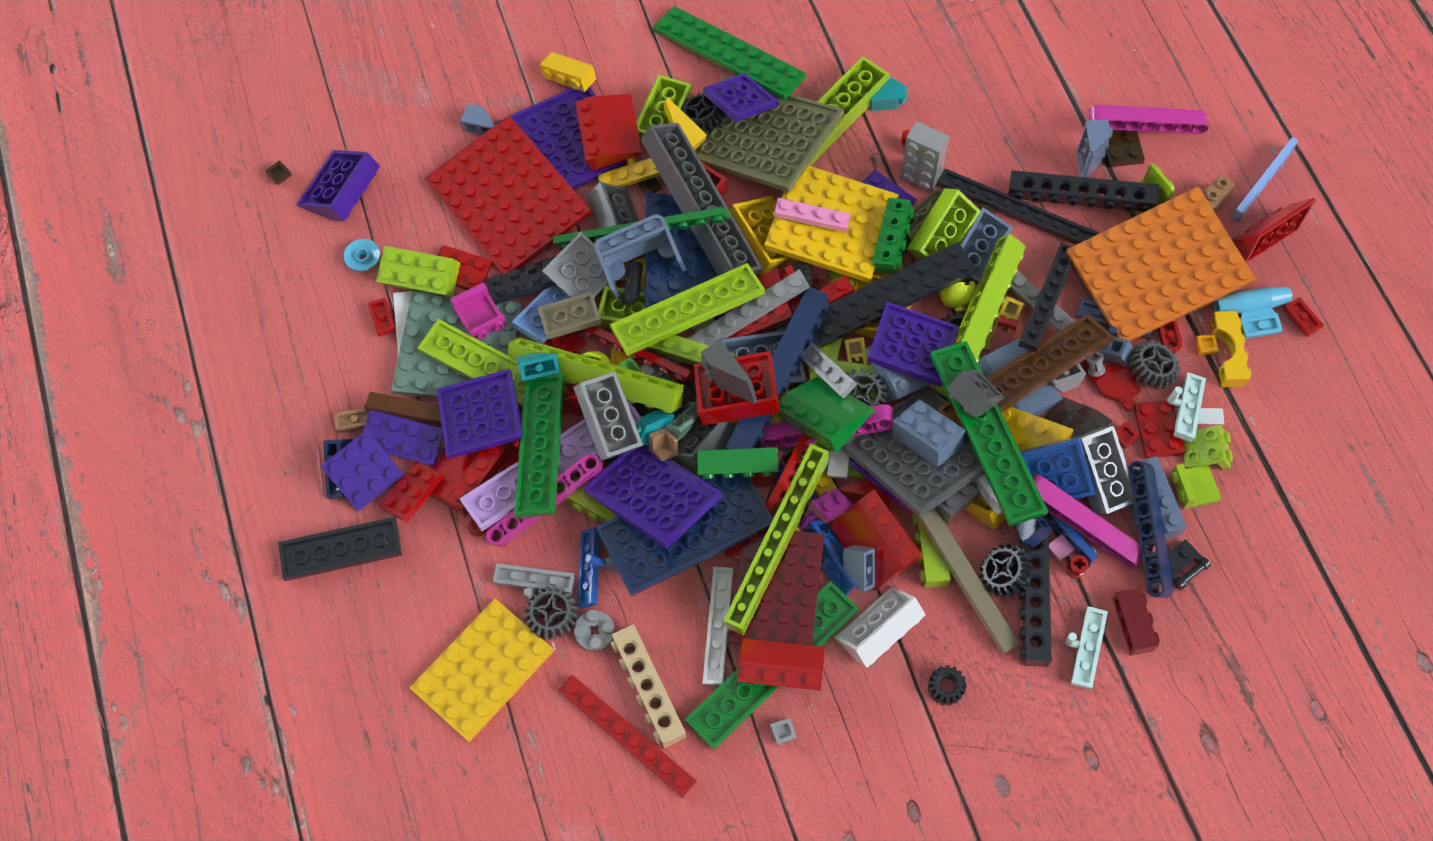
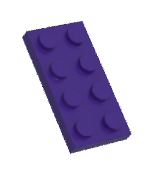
M374 410L369 411L363 430L364 432L368 429L388 455L429 466H434L443 438L442 428Z

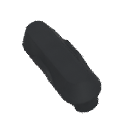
M630 261L628 266L625 267V275L628 277L625 282L624 293L620 297V301L624 305L634 304L637 301L641 287L643 266L640 262Z

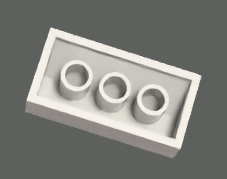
M892 586L834 638L856 662L867 668L885 651L889 650L898 639L902 638L908 630L918 624L926 614L914 596Z

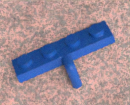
M596 527L581 531L577 607L582 609L597 605L598 569L607 565L606 560L599 558L600 536Z

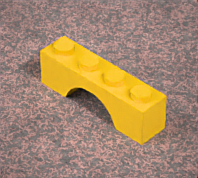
M1238 311L1214 312L1210 319L1212 335L1215 334L1217 339L1222 340L1231 352V359L1225 361L1219 369L1221 387H1245L1251 379V370L1247 366L1248 353L1244 349L1245 337L1241 333L1242 320L1238 317Z

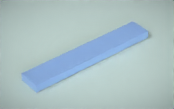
M1292 137L1237 207L1231 218L1232 220L1237 222L1244 215L1292 153L1298 143L1296 138Z

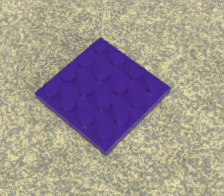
M886 302L867 361L941 387L943 383L930 357V353L954 345L959 326Z
M510 369L437 389L446 456L448 459L513 442L517 439L520 440L523 437L513 375Z

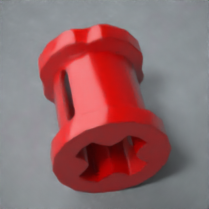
M1081 555L1074 556L1067 566V573L1072 578L1079 579L1088 568L1087 559Z

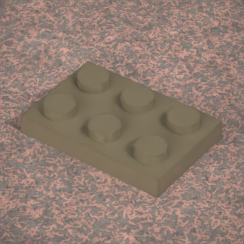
M592 292L538 307L547 340L602 324Z

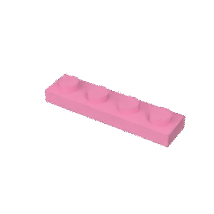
M778 198L774 217L846 233L850 214Z

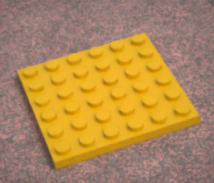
M808 165L790 193L784 191L782 199L849 213L850 217L846 233L774 217L763 249L870 283L875 269L872 265V259L888 198L898 199L899 194Z

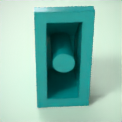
M891 77L871 97L869 110L897 109L907 101L908 87Z
M532 353L516 357L522 381L560 373L556 353Z
M658 409L640 417L635 425L642 444L649 446L648 434L666 428L673 421L675 415Z

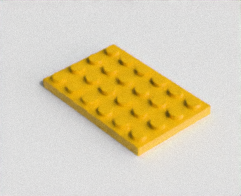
M494 599L412 684L410 689L466 741L470 742L554 652V649L543 639L537 637L535 632L531 633L529 627L497 599Z

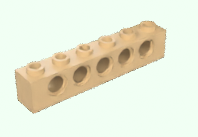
M630 625L613 633V641L610 642L614 652H619L622 658L619 660L623 671L627 670L630 675L627 680L631 688H636L639 694L636 696L640 707L644 706L647 714H644L648 725H653L656 730L653 735L657 744L662 743L665 749L686 739V732L635 625ZM628 647L635 648V652L632 654H626L625 650ZM636 665L644 667L641 672L633 671ZM651 683L653 686L650 690L645 691L642 689V685ZM653 701H659L661 706L653 709L650 707V704ZM667 719L670 721V724L663 728L659 726V722Z

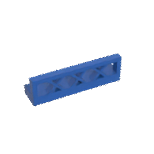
M822 520L810 522L801 532L824 534L821 567L831 582L848 596L858 587L844 570V562L842 561L844 546L828 523L825 524Z

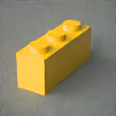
M551 52L540 64L543 78L583 92L596 80L592 65Z

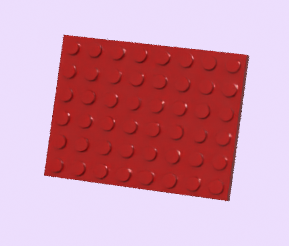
M510 115L424 178L502 274H507L512 269L521 268L553 243V236L566 234L592 214L591 209Z

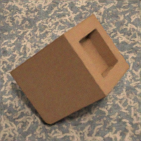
M666 428L648 434L649 450L660 461L678 455V440Z

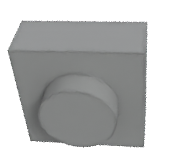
M790 718L770 724L777 746L797 739Z

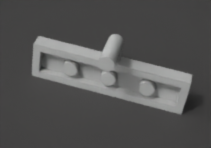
M496 563L493 577L494 585L525 589L524 595L526 600H533V593L535 594L538 589L546 591V586H549L550 591H552L554 586H557V592L563 588L565 589V594L571 593L572 595L575 581L574 573Z

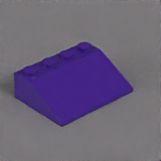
M333 150L296 205L330 220L345 221L353 207L358 203L362 193L367 189L372 178L376 175L380 165L368 152Z

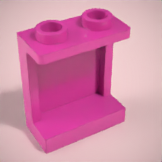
M484 282L450 299L454 311L468 334L478 340L484 339L494 331H500L507 325L505 316L500 313L488 294Z

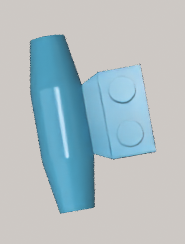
M1263 287L1239 291L1214 301L1215 312L1238 311V314H1241V331L1245 339L1279 334L1283 330L1278 313L1276 314L1272 308L1291 302L1292 291L1289 287Z

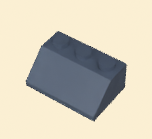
M1086 120L1076 150L1080 177L1088 178L1100 166L1102 158L1105 157V149L1108 148L1109 138H1112L1113 134L1108 120Z

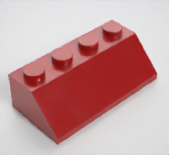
M743 638L737 682L821 691L825 647Z

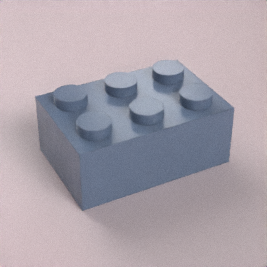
M920 399L893 420L892 436L937 468L964 445L965 429Z

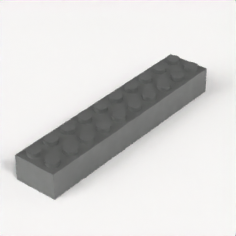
M679 123L649 126L641 142L682 214L723 207L729 211ZM730 211V219L723 220L722 223L709 222L705 226H690L718 276L746 263L749 264L756 277L762 271L761 264Z

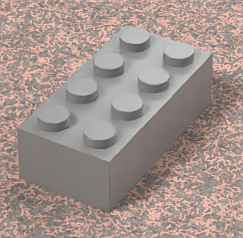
M916 121L906 137L900 178L907 183L918 186L924 191L932 193L943 172L950 136Z
M615 371L581 382L574 387L601 461L637 449L643 445Z
M1114 426L1099 428L1078 436L1095 488V495L1088 496L1092 511L1097 515L1108 514L1133 504L1129 470Z

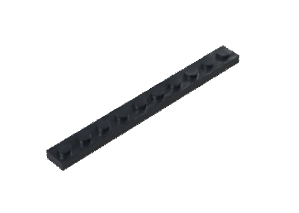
M946 168L937 181V186L941 188L958 189L972 201L992 206L998 212L1074 244H1079L1100 234L1097 231Z

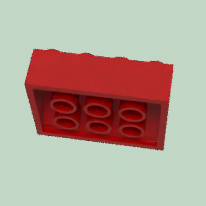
M631 94L591 96L575 102L585 160L593 171L643 154Z
M1311 198L1289 204L1283 209L1280 207L1272 216L1264 217L1258 225L1250 226L1244 234L1236 235L1232 241L1245 262L1248 263L1297 231L1316 200Z
M778 268L757 276L765 290L782 280ZM790 300L728 338L764 334L789 324L794 314ZM737 307L722 313L720 315V318L728 314L729 312L733 311Z
M771 351L734 357L751 379L758 401L755 404L718 388L713 381L709 382L704 373L706 370L702 364H694L698 414L702 425L780 413Z
M502 444L452 459H448L445 449L431 468L440 473L444 478L429 496L466 517L468 511L461 503L460 498L498 473L508 457L507 446Z
M875 489L858 500L830 525L844 548L852 545L875 548L874 591H877L924 557L882 496Z

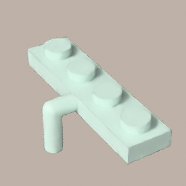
M1187 372L1183 388L1176 387L1167 399L1169 404L1179 407L1173 436L1189 442H1193L1195 439L1206 378Z
M1087 606L1080 640H1076L1077 635L1073 632L1066 638V646L1078 649L1070 685L1088 690L1092 689L1108 611Z

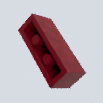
M1141 588L1116 592L1112 599L1130 656L1155 651L1159 646L1160 640L1158 633L1154 632L1152 626V614L1148 613L1146 607V595L1142 594Z

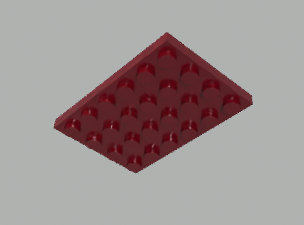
M768 529L743 541L736 594ZM794 531L744 636L731 630L730 644L742 645L743 638L812 645L824 534Z

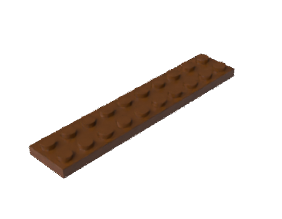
M1086 314L1040 343L1036 353L1029 350L986 377L1004 396L1003 400L997 403L1001 413L1113 342L1114 336L1090 315ZM951 400L937 408L939 413L963 428Z

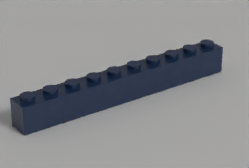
M812 287L806 289L772 355L779 400L782 393L788 391L790 386L788 381L791 376L794 377L799 367L797 364L799 360L802 361L807 351L805 348L807 344L810 345L815 335L813 332L815 328L819 329L822 323L821 316L823 312L827 313L830 307L828 302L829 295ZM768 414L740 419L726 445V449L756 448L758 441L762 442L766 433L764 429L766 425L770 426L774 415Z

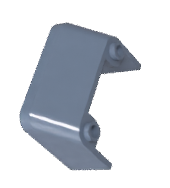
M652 215L601 237L596 241V253L610 288L618 300L621 296L615 282L625 276L626 269L623 263L652 250L658 249L659 254L663 258L676 256L683 272L686 271L667 223L661 215Z

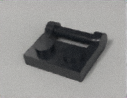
M1186 539L1168 553L1172 581L1179 590H1183L1187 586L1186 584L1201 571L1211 567L1209 560L1203 557ZM1193 560L1197 563L1196 566L1181 578L1176 575Z

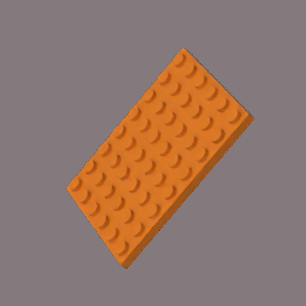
M1199 186L1087 239L1066 251L1110 327H1116L1115 336L1130 342L1256 280Z

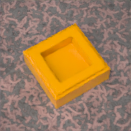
M1215 334L1195 337L1198 355H1211L1219 352Z

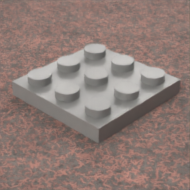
M582 232L542 270L570 298L592 292L595 298L605 288V285L609 284L596 253L595 244Z

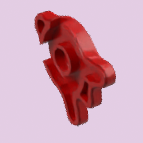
M1107 364L1104 366L1105 373L1098 377L1089 375V379L1098 387L1103 397L1119 402L1126 411H1131L1134 408L1133 397L1137 396L1141 389L1135 385V382L1140 380L1136 381L1137 376L1131 375L1133 370L1119 364Z

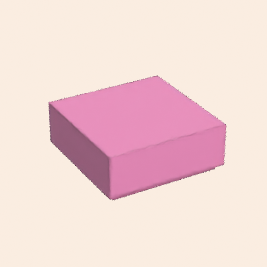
M1062 534L1049 544V552L1059 563L1075 551V548Z

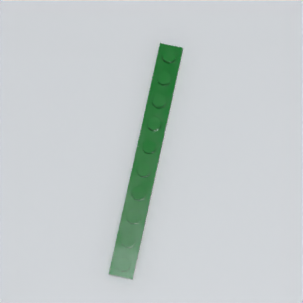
M718 207L663 218L671 231V229L675 228L687 229L692 225L705 226L709 222L722 223L723 220L730 219V214L725 208ZM636 222L582 231V233L593 243H596L599 238ZM580 232L553 236V244L564 249Z

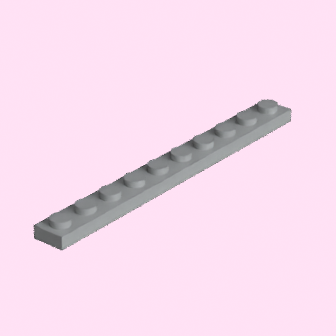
M799 269L765 290L764 295L742 304L687 339L711 346L719 340L733 335L810 286ZM659 355L660 357L679 366L685 364L683 362ZM645 364L640 367L647 375L658 378L666 376V374L659 371L657 366L651 368Z

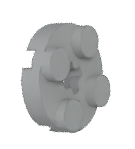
M590 610L583 614L577 620L574 629L577 643L589 652L601 651L611 645L610 642L613 641L612 634L615 633L612 619L607 614L596 610ZM598 627L600 633L598 635L593 634L592 636L590 635V629Z

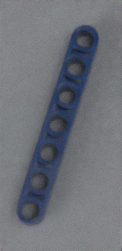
M1134 461L1129 467V476L1147 590L1152 597L1169 598L1174 592L1155 470L1149 463ZM1146 486V492L1144 494L1143 489ZM1152 525L1153 530H1152V532L1150 533L1149 529H1150V526ZM1155 545V546H1156V550H1155V552L1153 553V546ZM1157 565L1159 566V571H1158V572H1156V566H1157ZM1160 585H1162L1161 593L1159 592Z

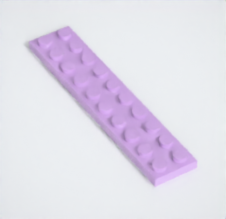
M626 399L633 420L637 424L641 416ZM585 419L561 434L558 476L588 454L595 455L596 457L599 456ZM519 461L460 498L461 503L481 531L515 510Z

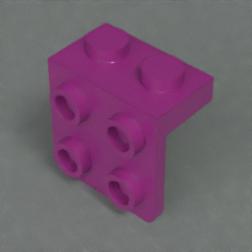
M837 488L830 492L825 491L820 498H814L808 503V509L802 515L798 527L802 530L810 522L819 519L826 524L846 512L853 503Z

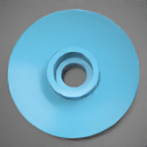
M369 239L355 240L344 251V261L354 271H367L373 268L380 259L378 245Z

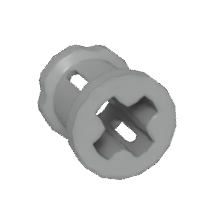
M1098 351L1086 358V361L1089 363L1088 374L1093 377H1098L1105 373V367L1102 364L1104 357Z

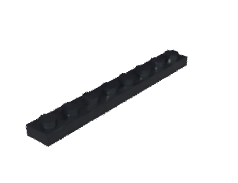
M1061 242L1018 346L1035 353L1037 352L1073 264L1066 253L1067 249L1073 246Z

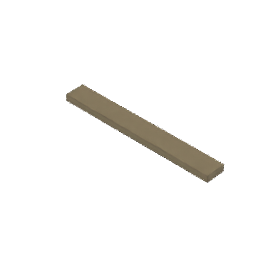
M933 508L922 517L916 515L1000 653L1004 654L1019 645L1020 643L936 508Z

